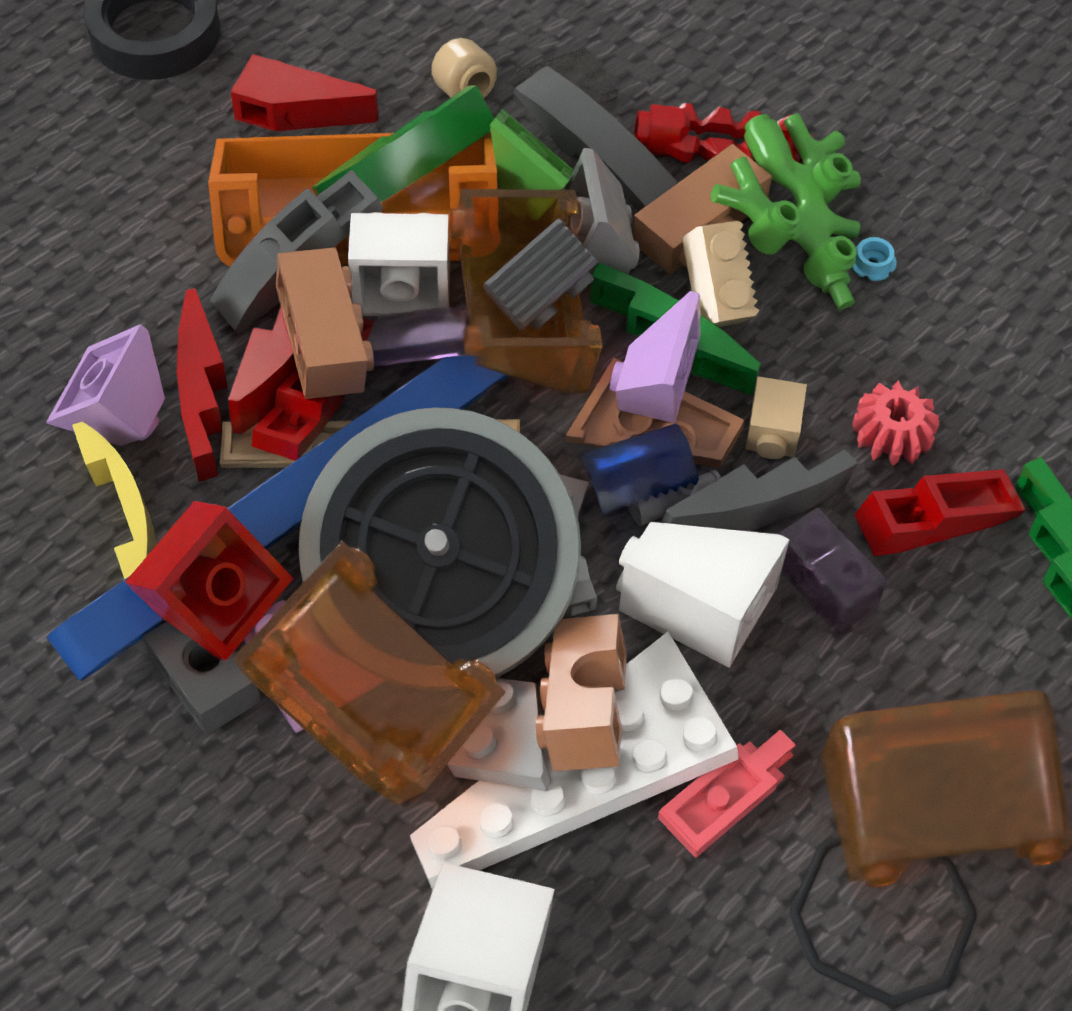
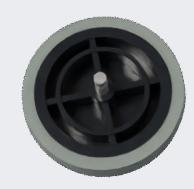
M425 408L399 413L367 427L351 438L330 459L315 481L306 502L299 532V561L304 590L318 622L327 635L346 655L371 673L391 682L421 689L448 690L478 685L511 671L530 658L552 635L554 629L565 615L576 587L581 560L580 529L575 506L563 479L550 460L536 445L510 426L486 415L455 408Z

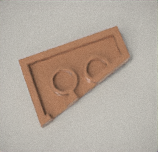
M613 358L566 434V442L721 468L744 429V419L687 392H684L676 423L618 410L616 392L610 390V381L615 363L622 361Z

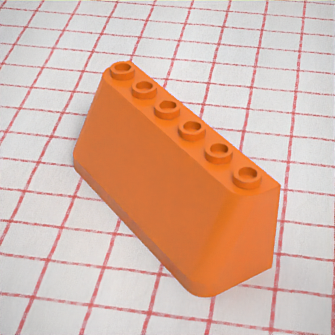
M491 131L433 171L381 202L384 209L380 213L448 214L450 261L481 260L491 255L498 244L497 168ZM394 133L216 139L208 185L215 250L219 259L231 267L249 242L287 204L307 188L316 196L312 189L313 185L380 137L391 136ZM350 235L334 246L337 249L341 265H349Z

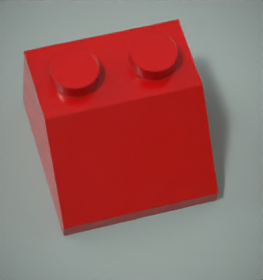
M194 501L125 583L162 619L219 659L227 661L294 578L227 507Z

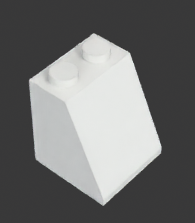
M650 522L640 539L635 536L630 538L620 556L619 565L623 566L624 570L616 585V590L621 592L619 611L663 634L669 632L671 637L678 642L730 668L777 589L789 539L779 534Z
M443 862L407 962L402 1011H527L548 928L554 889Z

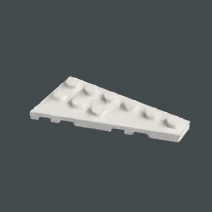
M666 632L626 664L625 690L614 691L622 725L619 766L553 771L548 750L545 749V768L550 776V786L547 791L478 781L410 835L432 891L443 862L478 871L739 759L735 742L669 632Z

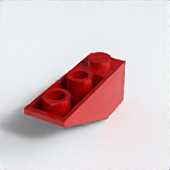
M254 54L230 91L235 120L272 131L376 123L379 119L376 89Z

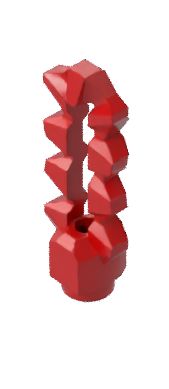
M684 103L679 107L652 104L649 111H637L633 136L653 156L674 157L681 162L690 163L698 154L705 160L710 161L732 144L756 162L746 141L742 144H737L731 139L712 137L703 141L699 140L697 136L688 134L689 131H694L697 135L705 132L730 134L734 139L744 137L746 133L744 129L745 124L752 118L761 115L760 111H751L745 115L741 122H734L730 109L718 107L700 121L691 103ZM788 115L777 122L788 141L792 158L800 163L802 159L784 125V120L791 116Z

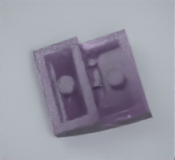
M477 303L380 315L373 324L368 338L373 350L374 366L467 355L468 341L476 334Z

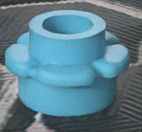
M870 237L862 240L856 247V261L851 268L858 276H868L871 281H881L888 277L889 272L895 270L897 261L894 256V249L886 240Z

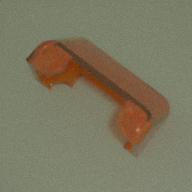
M461 189L458 209H451L449 214L450 237L458 238L469 326H466L464 334L466 356H474L476 366L566 394L588 392L603 346L599 325H592L591 320H584L580 294L573 299L568 293H565L553 304L559 312L544 326L536 331L530 324L523 332H520L482 288L487 280L558 218L569 228L572 215H577L579 209L575 190Z
M342 541L238 651L234 659L239 669L251 682L360 781L392 803L400 804L424 792L506 691L496 683L494 673L482 662L477 660H470L469 662L456 660L450 664L371 591L377 583L373 573L375 570L373 562L365 553L357 548L348 547Z
M1024 691L861 712L835 722L830 730L820 760L850 882L866 880L869 887H884L899 881V873L905 871L911 860L1015 847L1017 856L1020 858H1030V862L1033 865H1046L1062 859L1064 853L1071 846L1072 838L1055 717L1049 697L1045 692Z

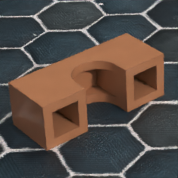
M619 614L562 619L554 629L553 642L545 643V664L549 678H541L540 682L541 703L545 715L536 717L539 749L548 750L553 771L617 767L620 764L622 725L614 691L625 690L627 651Z

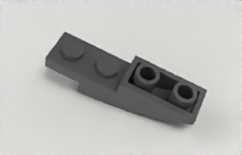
M352 170L317 197L307 188L274 216L249 242L220 281L210 302L239 335L280 303L276 289L278 253L333 248L350 235L351 213L380 212L384 209L379 198Z

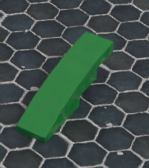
M477 85L467 86L435 110L424 111L391 136L380 137L313 185L312 189L316 196H318L352 170L379 198L380 202H383L491 131L490 124L495 118Z
M600 262L592 275L595 280L591 283L590 302L626 315V332L638 337L679 302V300L652 285ZM701 315V336L690 373L753 396L761 363L726 332Z
M1039 457L1024 465L1014 489L1036 515L1028 535L1051 563L1042 582L1072 619V499L1043 458Z

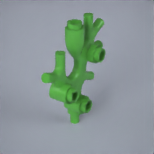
M767 114L752 118L744 126L746 131L744 139L756 163L772 175V180L783 185L792 193L796 206L785 200L771 202L763 192L747 157L738 158L730 164L740 190L715 184L711 191V202L735 208L746 214L753 222L748 230L749 239L752 245L764 254L772 255L777 253L789 240H794L800 244L809 256L803 266L807 279L816 287L821 288L823 293L829 292L838 310L851 307L855 300L847 286L851 280L847 271L855 264L857 250L850 239H856L859 235L860 223L835 214L827 206L842 190L858 188L861 182L860 174L853 170L848 158L842 154L835 153L844 146V136L840 132L834 131L821 141H817L809 134L800 114H793L784 120V125L803 161V164H800L792 158L788 142L775 119H771Z

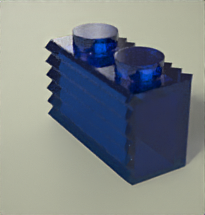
M677 423L581 454L592 493L601 511L609 514L611 508L618 511L621 505L628 508L631 502L638 505L640 499L648 501L650 495L657 498L660 492L667 495L670 489L677 492L679 486L686 489L689 483L696 486L699 481L688 439Z

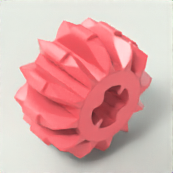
M898 380L890 390L881 383H878L876 388L873 389L872 394L864 393V396L859 400L858 412L855 413L852 422L853 431L858 433V448L873 445L871 450L872 461L879 458L882 453L889 454V461L893 467L899 462L902 454L903 458L913 464L919 458L920 452L927 454V451L931 449L935 439L934 434H936L939 426V416L933 413V399H919V386L911 391H906L902 389Z

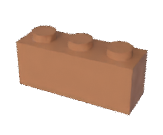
M733 144L634 215L633 240L638 242L639 249L667 273L672 274L682 265L687 268L682 237L687 235V233H690V231L699 226L731 221L741 222L748 217L742 211L713 203L710 199L711 191L715 184L740 190V186L730 167L734 160L747 157L763 192L770 200L768 195L772 175Z
M336 247L278 253L276 289L304 398L312 399L364 392L366 372L373 371L374 357L370 341H362L360 334L363 331L361 307L359 303L352 304L350 299L352 295V278L349 267H341Z

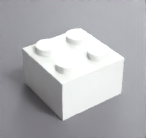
M351 213L348 264L352 278V304L359 303L362 316L449 317L450 253L448 214Z

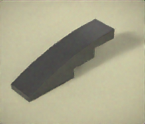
M546 65L514 89L513 93L562 151L571 158L577 154L580 157L584 148L593 149L621 183L625 197L637 209L642 210L678 183L651 152L613 115L579 87Z
M845 449L809 471L796 457H793L758 479L744 464L667 509L662 523L738 531L758 529L805 512L846 488L858 463Z

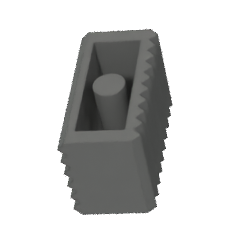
M558 218L487 280L482 289L520 332H523L530 324L538 331L559 312L553 306L557 300L565 293H568L574 299L595 280L589 272L598 262L584 248L583 244L578 241L576 236L571 233L569 228L564 225L562 220Z

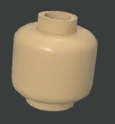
M457 38L444 44L436 53L432 62V76L436 85L451 98L465 87L477 85L484 98L495 84L497 67L493 58L470 39Z

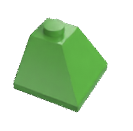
M502 109L490 124L499 187L506 192L502 199L520 215H524L528 211L532 216L536 217L570 181L573 169Z

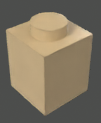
M757 377L745 450L757 451L760 456L767 459H780L784 456L795 457L801 432L807 384Z

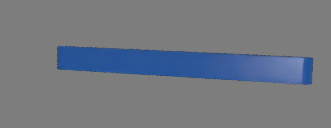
M484 330L228 507V510L268 550L301 526L306 502L315 481L330 459L351 438L367 427L399 413L425 408H455L463 410L487 393V389L494 383L505 380L517 368L490 333ZM128 578L64 621L46 637L79 681H83L143 639L145 634L167 622L125 583Z

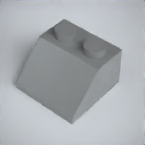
M584 148L572 172L570 181L567 183L555 209L556 218L562 220L564 225L583 244L584 248L597 260L598 263L589 272L591 275H593L599 262L629 274L630 270L637 266L639 260V244L633 240L630 226L632 218L631 208L625 203L621 183L593 149Z

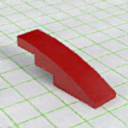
M196 288L185 292L178 329L177 381L184 428L198 481L201 482L218 476L213 451L207 436L222 432L220 413L213 392L227 388L228 385L221 355Z
M363 318V331L360 333L362 341H370L373 347L382 330L383 323ZM296 369L276 389L275 407L252 430L251 447L296 461L319 436L347 394L305 399Z

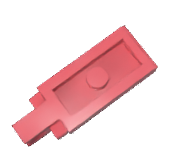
M781 729L758 749L750 741L744 746L740 743L737 744L738 760L699 776L661 808L658 819L695 858L774 792L777 785L784 779V775L778 769L793 757L792 750L796 747V744Z

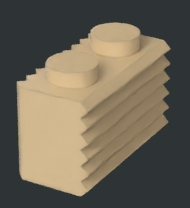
M739 221L699 226L682 237L692 292L700 293V315L717 327L740 324L756 316L759 312L754 307L757 300L752 296L756 291L751 288L754 283L749 278L752 271L747 269L750 262L745 259L749 253L744 250L747 243L742 240L745 233L740 230L743 224Z

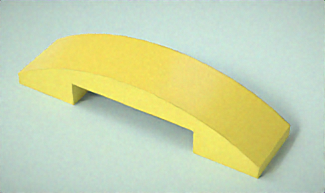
M79 422L72 426L86 467L96 487L114 481L134 541L114 548L124 579H126L156 546L150 514L129 468L116 449L96 430L84 422Z

